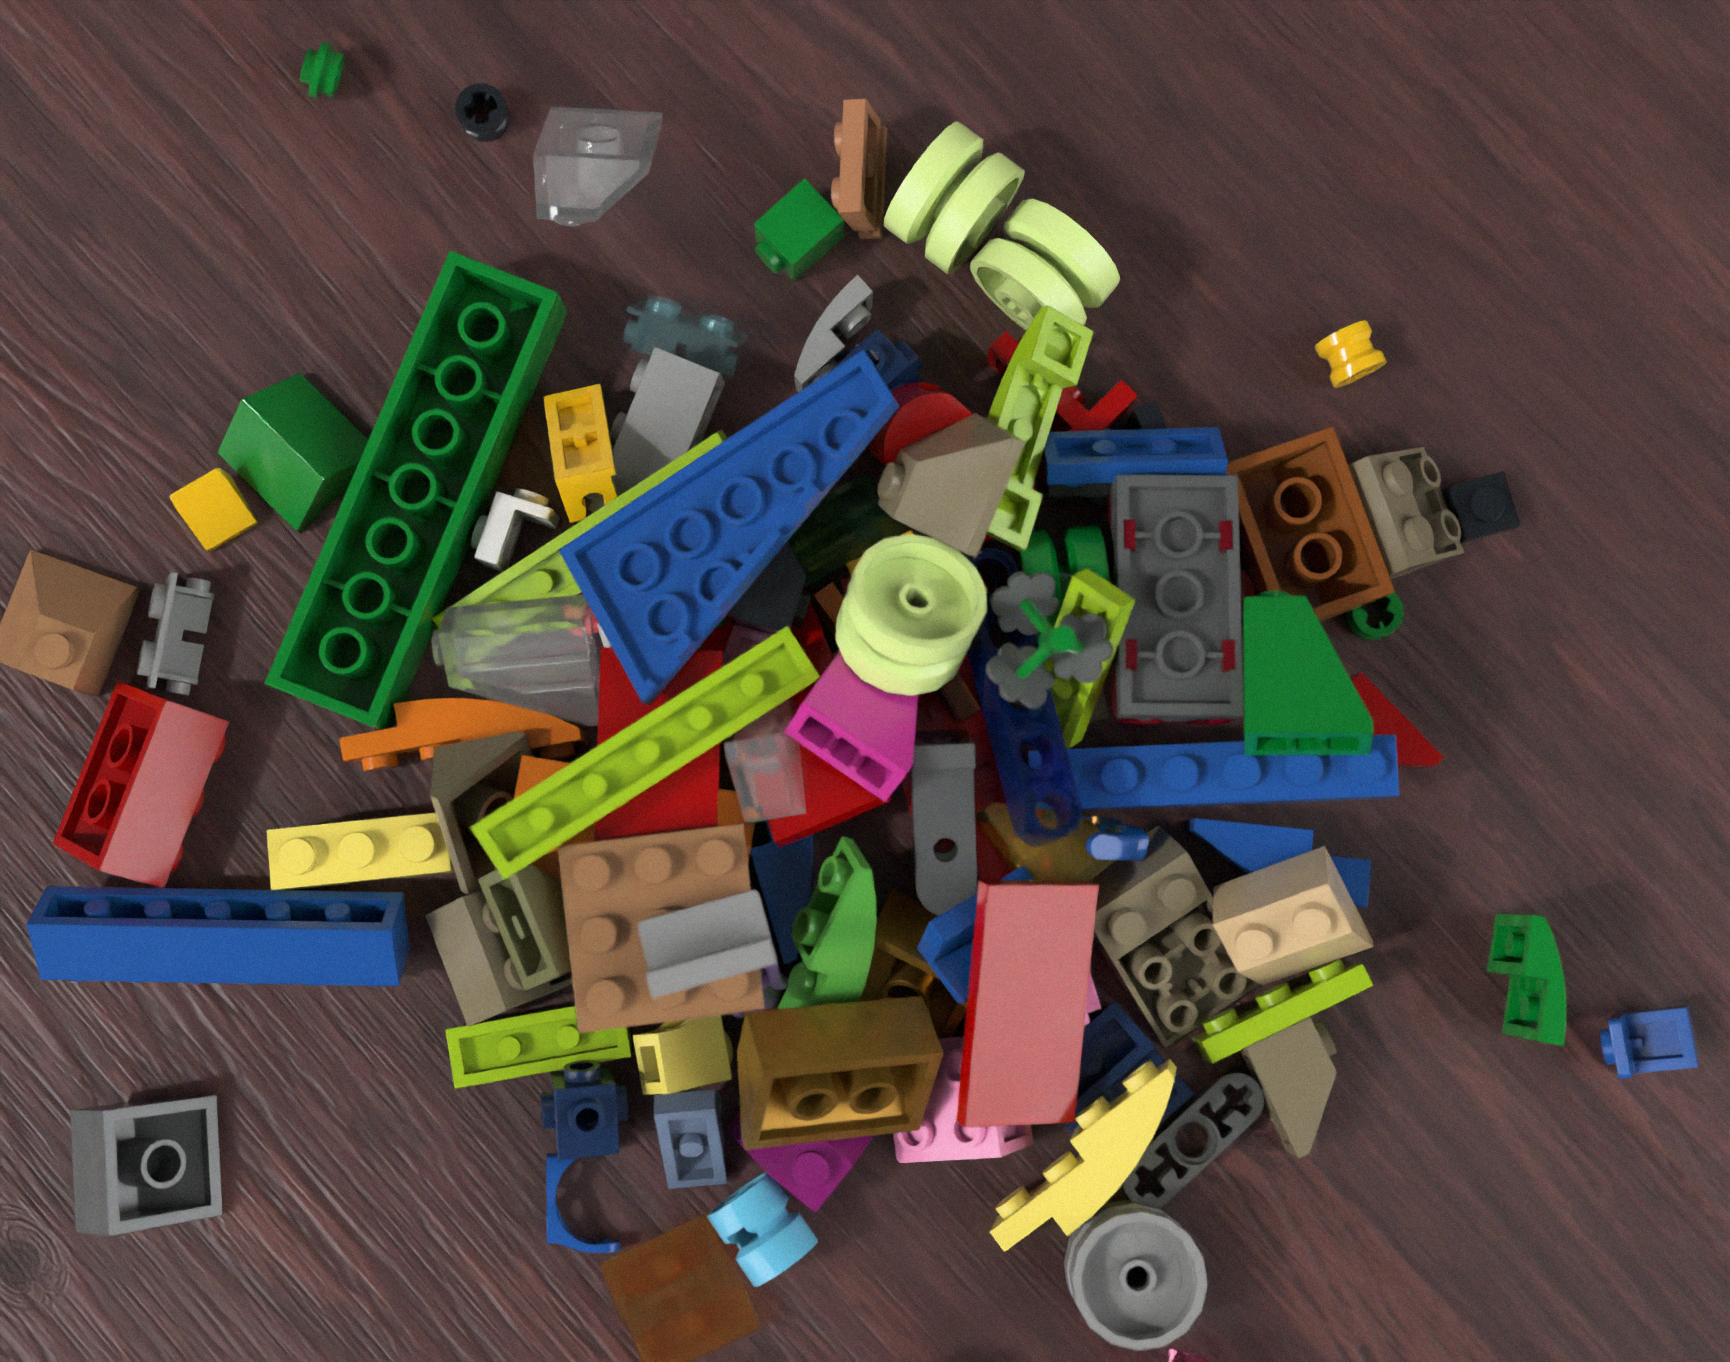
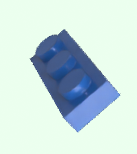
M1219 427L1049 432L1042 454L1046 484H1062L1068 487H1080L1089 483H1113L1116 475L1226 476L1228 463Z

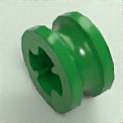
M1393 593L1378 599L1383 604L1381 614L1388 618L1385 626L1381 621L1372 627L1368 626L1365 623L1368 614L1361 609V606L1345 612L1346 623L1350 631L1358 638L1367 641L1379 640L1395 632L1401 625L1404 616L1403 604L1397 594Z

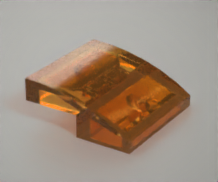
M708 1212L599 1264L620 1319L627 1323L642 1362H694L762 1329L729 1251L707 1218Z

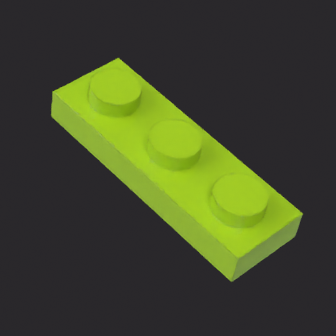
M1088 568L1072 576L1055 627L1059 626L1060 620L1065 615H1074L1079 619L1088 614L1100 616L1107 625V634L1104 639L1112 643L1113 654L1108 660L1101 661L1103 666L1102 673L1092 683L1080 682L1074 676L1069 679L1058 677L1054 672L1056 661L1047 658L1044 669L1052 674L1054 684L1046 691L1047 699L1043 705L1036 709L1026 707L1023 714L1026 720L1067 749L1072 748L1083 740L1135 603L1134 598Z
M1341 958L1310 969L1308 974L1311 980L1292 990L1288 983H1282L1258 994L1255 997L1258 1006L1240 1015H1237L1235 1009L1231 1008L1202 1022L1205 1032L1192 1037L1202 1059L1213 1064L1374 986L1364 965L1354 962L1343 964Z
M575 1005L480 1022L471 1026L463 1025L445 1029L455 1089L564 1069L566 1064L574 1061L591 1060L599 1063L634 1055L629 1027L578 1033Z

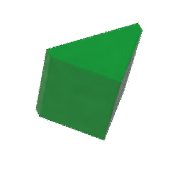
M297 373L241 399L217 453L298 533H301L349 486L368 439L301 373Z

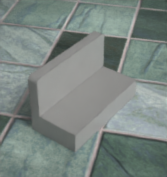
M755 890L643 920L638 924V932L649 972L645 974L652 998L777 964L760 895Z

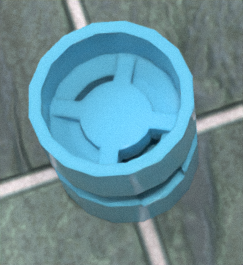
M767 1172L746 1183L707 1214V1218L725 1244H737L739 1247L735 1260L754 1287H759L778 1276L801 1259L818 1243V1239L800 1212L789 1213L785 1207L789 1196L781 1184Z

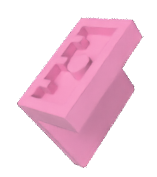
M964 1036L938 1038L943 1055L920 1129L917 1131L893 1133L897 1161L900 1163L998 1158L1034 1145L1031 1125L965 1128L956 1121Z

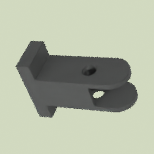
M967 729L915 731L913 765L910 768L914 880L919 900L926 909L937 915L945 913L977 892L973 768H975V745ZM942 838H949L954 841L953 846L947 851L936 850L934 848L935 843Z

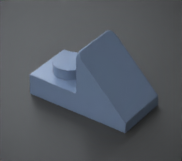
M715 1089L703 1091L685 1090L678 1093L654 1095V1118L668 1189L727 1184L722 1101L719 1091H715Z

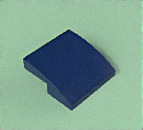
M1116 1001L1084 1028L1075 1117L1099 1097L1103 1096L1110 1103L1125 1092L1127 1088L1122 1082L1144 1063L1151 1060L1157 1068L1166 1061ZM1177 1073L1159 1125L1194 1094ZM1076 1120L1071 1123H1063L1072 1134L1075 1128L1079 1126Z

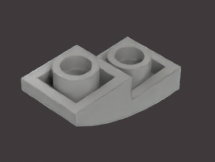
M858 275L833 299L811 331L799 357L794 374L797 392H800L826 375L845 358V345L838 339L839 336L843 334L847 339L854 336L870 320L872 315L869 310L873 304V291Z

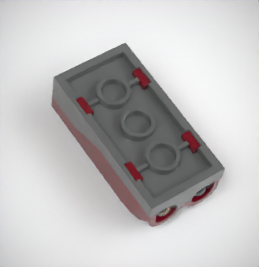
M1116 475L1108 491V564L1110 581L1112 585L1134 598L1135 603L1110 666L1114 716L1118 718L1119 723L1130 725L1164 723L1220 725L1240 719L1244 716L1238 476Z

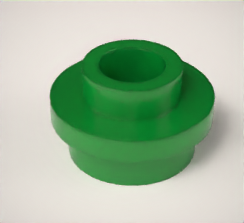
M322 41L318 51L308 48L300 82L309 84V97L318 99L320 94L330 98L335 96L343 69L345 54L332 50V43Z

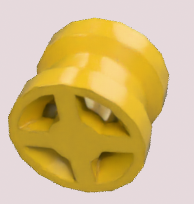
M1367 320L1344 327L1322 339L1314 346L1319 357L1326 359L1332 369L1329 378L1334 388L1357 381L1387 363L1383 352L1374 349L1370 341L1372 330Z

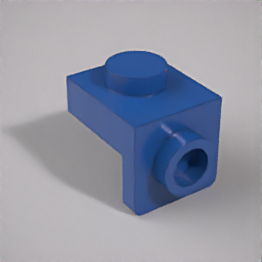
M1689 1005L1617 1012L1608 1019L1609 1028L1601 1029V1045L1607 1065L1616 1064L1619 1079L1632 1078L1635 1073L1698 1068L1700 1065Z

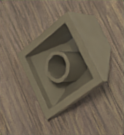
M975 413L901 448L895 462H890L881 474L878 484V496L880 497L878 505L893 519L965 554L977 557L1025 442L987 417Z

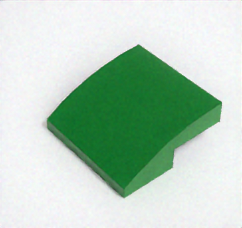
M1495 914L1487 972L1510 975L1502 1034L1564 1046L1566 1031L1564 975L1558 949L1546 918L1525 914Z

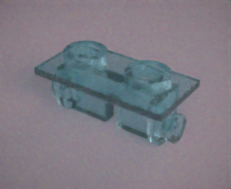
M648 295L647 301L639 300L627 307L626 312L639 316L638 322L631 319L628 321L623 337L624 342L632 344L633 351L652 355L654 347L675 354L677 343L679 342L687 345L684 359L716 371L721 376L722 374L733 376L739 355L730 352L731 346L738 347L747 340L748 334L734 330V321L711 313H702L701 319L680 313L681 305L679 303L655 295Z

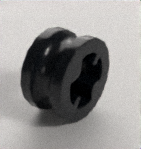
M477 83L466 87L458 95L455 103V113L464 132L469 137L480 142H492L500 138L507 131L510 123V111L501 92L494 86ZM481 102H487L490 110H492L489 112L490 121L479 124L476 116H473L477 113L476 105Z

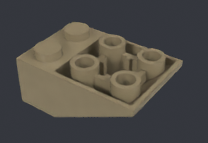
M1158 825L1147 833L1149 837L1148 850L1142 861L1106 860L1077 880H1089L1099 885L1093 943L1161 1045L1166 1048L1260 984L1238 973L1213 926V897L1187 851Z

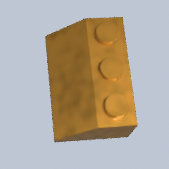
M887 997L873 1001L841 1004L826 1003L819 1006L786 1009L769 1008L762 1011L746 1012L737 1051L741 1129L744 1149L750 1150L919 1130L943 1055L923 997Z

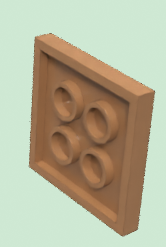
M743 824L558 846L578 1033L765 1009L760 968L652 998L645 974L649 972L638 932V924L643 920L751 891Z

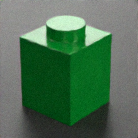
M804 178L754 223L755 237L758 243L754 250L772 272L778 274L783 269L795 282L844 238V219Z

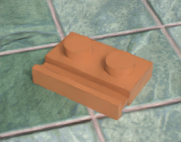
M866 98L843 100L842 121L836 122L834 129L835 149L841 159L840 177L833 178L831 187L833 208L853 231H859L858 237L860 239L882 238L887 128L881 126V119Z

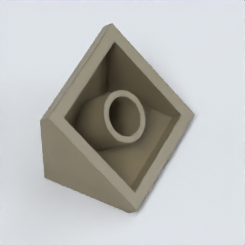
M519 731L434 747L430 797L461 892L473 893L480 887L478 879L497 869L470 827L514 800L521 756L532 757L527 736Z

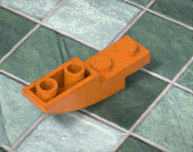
M468 698L422 699L394 703L398 727L339 738L343 761L356 765L362 764L363 772H376L396 768L399 766L397 757L420 753L421 761H433L434 747L516 731L526 734L532 754L539 753L540 758L554 761L576 756L574 746L589 744L586 731L555 716L524 706L493 700Z

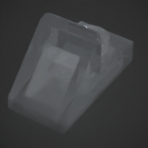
M792 696L733 734L734 741L724 745L743 818L747 823L806 813L799 742L784 732L796 714L795 702Z

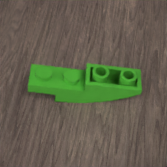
M842 836L834 854L824 861L820 869L816 889L807 906L803 907L795 917L791 938L802 957V961L793 967L788 980V988L778 1009L819 1006L826 1003L859 1002L874 950L876 894L872 870L851 838Z

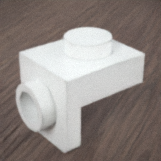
M516 488L514 496L496 491L489 515H481L473 531L471 547L477 549L474 558L484 567L500 572L507 570L524 520L553 529L557 528L560 518L553 509L547 507L549 499L520 488Z

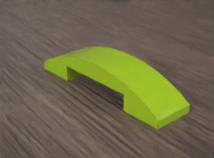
M1049 305L1040 308L1022 337L1001 380L988 415V419L1025 442L986 535L1018 551H1023L1027 548L1043 494L1032 489L1062 390L1063 388L1077 385L1094 332Z

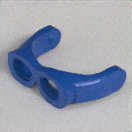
M1045 813L1037 820V826L1042 837L1072 841L1086 846L1087 853L1099 860L1140 862L1147 854L1148 834L1137 826L1123 824L1121 820L1115 818ZM1107 827L1111 828L1113 833H1106Z
M547 1153V1244H560L570 1249L587 1253L620 1251V1240H589L582 1238L565 1223L557 1205L556 1193L560 1177L575 1159L558 1160L557 1153Z

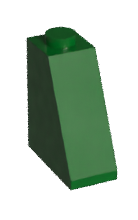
M1278 590L1265 591L1257 596L1243 597L1244 755H1370L1373 738V720L1307 597L1291 596L1287 592Z

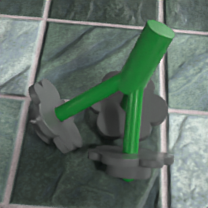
M1016 572L1009 578L1008 586L997 589L990 599V606L999 615L998 625L1003 631L1011 632L1018 629L1024 635H1033L1037 632L1041 634L1039 639L1040 647L1038 649L1024 646L1019 650L1015 645L1006 643L998 650V656H994L986 666L989 678L1000 686V694L1006 701L1016 702L1019 699L1023 705L1032 709L1039 708L1045 703L1047 699L1046 691L1054 684L1052 674L1044 669L1047 658L1056 661L1054 672L1058 677L1069 679L1074 676L1080 682L1092 683L1102 673L1103 666L1101 661L1108 660L1113 654L1112 643L1104 639L1107 634V625L1100 616L1088 614L1079 619L1074 615H1065L1060 620L1058 627L1053 628L1045 616L1053 614L1057 610L1059 603L1053 595L1055 581L1046 572H1037L1030 577L1024 572Z

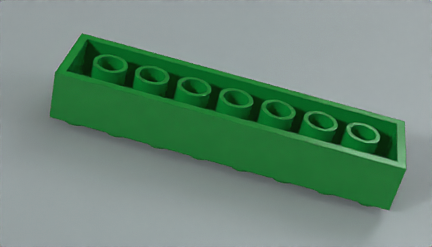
M449 251L264 684L379 730L394 727L396 722L394 703L404 702L436 627L433 617L441 613L471 544L475 525L479 517L484 513L568 313L558 292Z

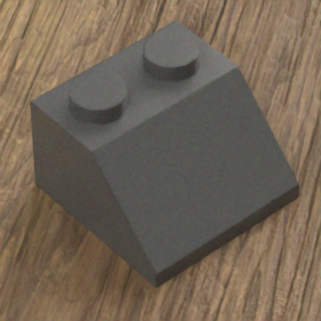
M216 1095L125 1102L70 1110L76 1232L111 1236L223 1215Z

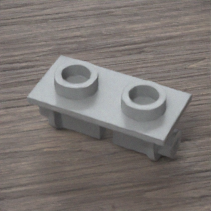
M171 572L166 578L165 585L154 584L148 617L158 619L154 642L144 640L142 643L137 674L147 676L145 689H155L157 679L167 681L165 692L189 696L191 685L198 684L197 678L204 645L182 641L183 631L206 634L215 594L209 592L211 582L203 579L187 577L186 587L176 586L178 573Z

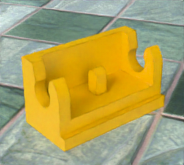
M600 384L543 396L555 481L570 523L582 521L586 518L585 499H583L586 495L590 493L602 494L605 505L617 498L612 478L613 475H616L604 397Z

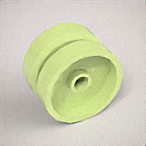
M957 121L945 128L917 160L900 185L884 217V227L906 244L917 242L928 235L925 246V258L946 274H953L992 232L1015 196L1025 173L1024 169L1004 154L998 152L980 162L983 152V139Z
M1035 199L1023 200L1004 222L1003 232L1006 239H990L973 258L970 265L975 281L985 294L1008 317L1026 331L1040 308L1047 305L1085 325L1087 316L1084 307L1099 308L1120 281L1118 270L1112 259L1084 228L1051 205Z
M911 534L881 540L867 549L853 572L848 586V593L842 602L836 618V642L845 663L863 681L885 692L913 696L938 690L955 677L985 616L986 588L977 568L959 550L941 541Z

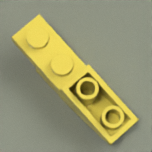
M1170 1058L1157 1068L1151 1060L1141 1065L1122 1082L1127 1090L1110 1103L1101 1096L1085 1107L1075 1117L1079 1126L1075 1128L1070 1140L1080 1155L1075 1158L1071 1151L1066 1152L1042 1172L1047 1179L1030 1193L1027 1192L1024 1186L1019 1187L995 1207L1000 1215L996 1217L990 1234L1004 1252L1051 1217L1054 1218L1063 1232L1069 1236L1092 1217L1118 1190L1135 1168L1152 1140L1166 1109L1177 1067Z

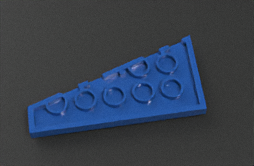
M864 350L559 549L561 556L642 702L651 705L899 408L898 402Z

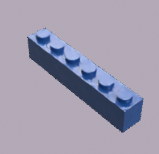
M1396 734L1373 735L1370 755H1244V741L1028 751L1031 811L1035 813L1393 799L1399 796Z
M47 886L26 924L41 980L399 986L411 948L403 892Z

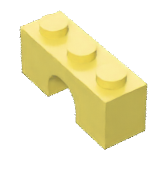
M436 812L267 830L271 890H297L345 885L351 882L455 873Z
M721 1015L664 1022L653 1031L633 1035L643 1095L670 1094L732 1079L730 1064L733 1059V1048L728 1034L724 1031Z

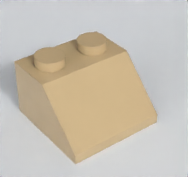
M1325 846L1213 887V926L1238 973L1262 986L1374 947L1373 940Z

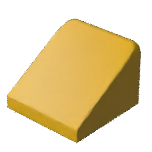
M221 468L213 469L169 496L174 507L209 553L259 524L232 476Z

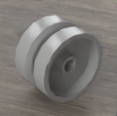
M1130 1199L1105 1203L1069 1237L1064 1258L1067 1288L1089 1327L1111 1344L1137 1351L1164 1347L1185 1334L1202 1311L1208 1285L1204 1258L1190 1234L1160 1208L1133 1203ZM1132 1267H1143L1144 1273L1139 1279L1131 1275L1129 1283L1126 1282L1127 1272Z

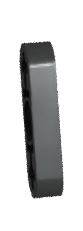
M1224 1071L1216 1075L1155 1132L1137 1165L1121 1184L1128 1198L1133 1203L1153 1208L1161 1207L1169 1202L1260 1116L1264 1106V1095L1260 1085L1252 1077L1239 1071ZM1230 1085L1240 1089L1245 1085L1248 1091L1242 1098L1247 1107L1241 1113L1233 1108L1226 1110L1218 1119L1228 1127L1220 1134L1214 1122L1199 1113L1198 1110L1206 1103L1209 1110L1215 1113L1227 1100L1222 1093L1225 1086ZM1188 1122L1202 1124L1208 1136L1207 1145L1204 1150L1194 1156L1180 1153L1175 1144V1136L1178 1129ZM1163 1143L1168 1154L1185 1167L1176 1175L1170 1165L1166 1166L1157 1176V1180L1161 1185L1157 1192L1153 1194L1150 1190L1144 1188L1137 1193L1134 1188L1138 1185L1139 1178L1135 1171L1142 1165L1151 1171L1165 1159L1155 1152Z

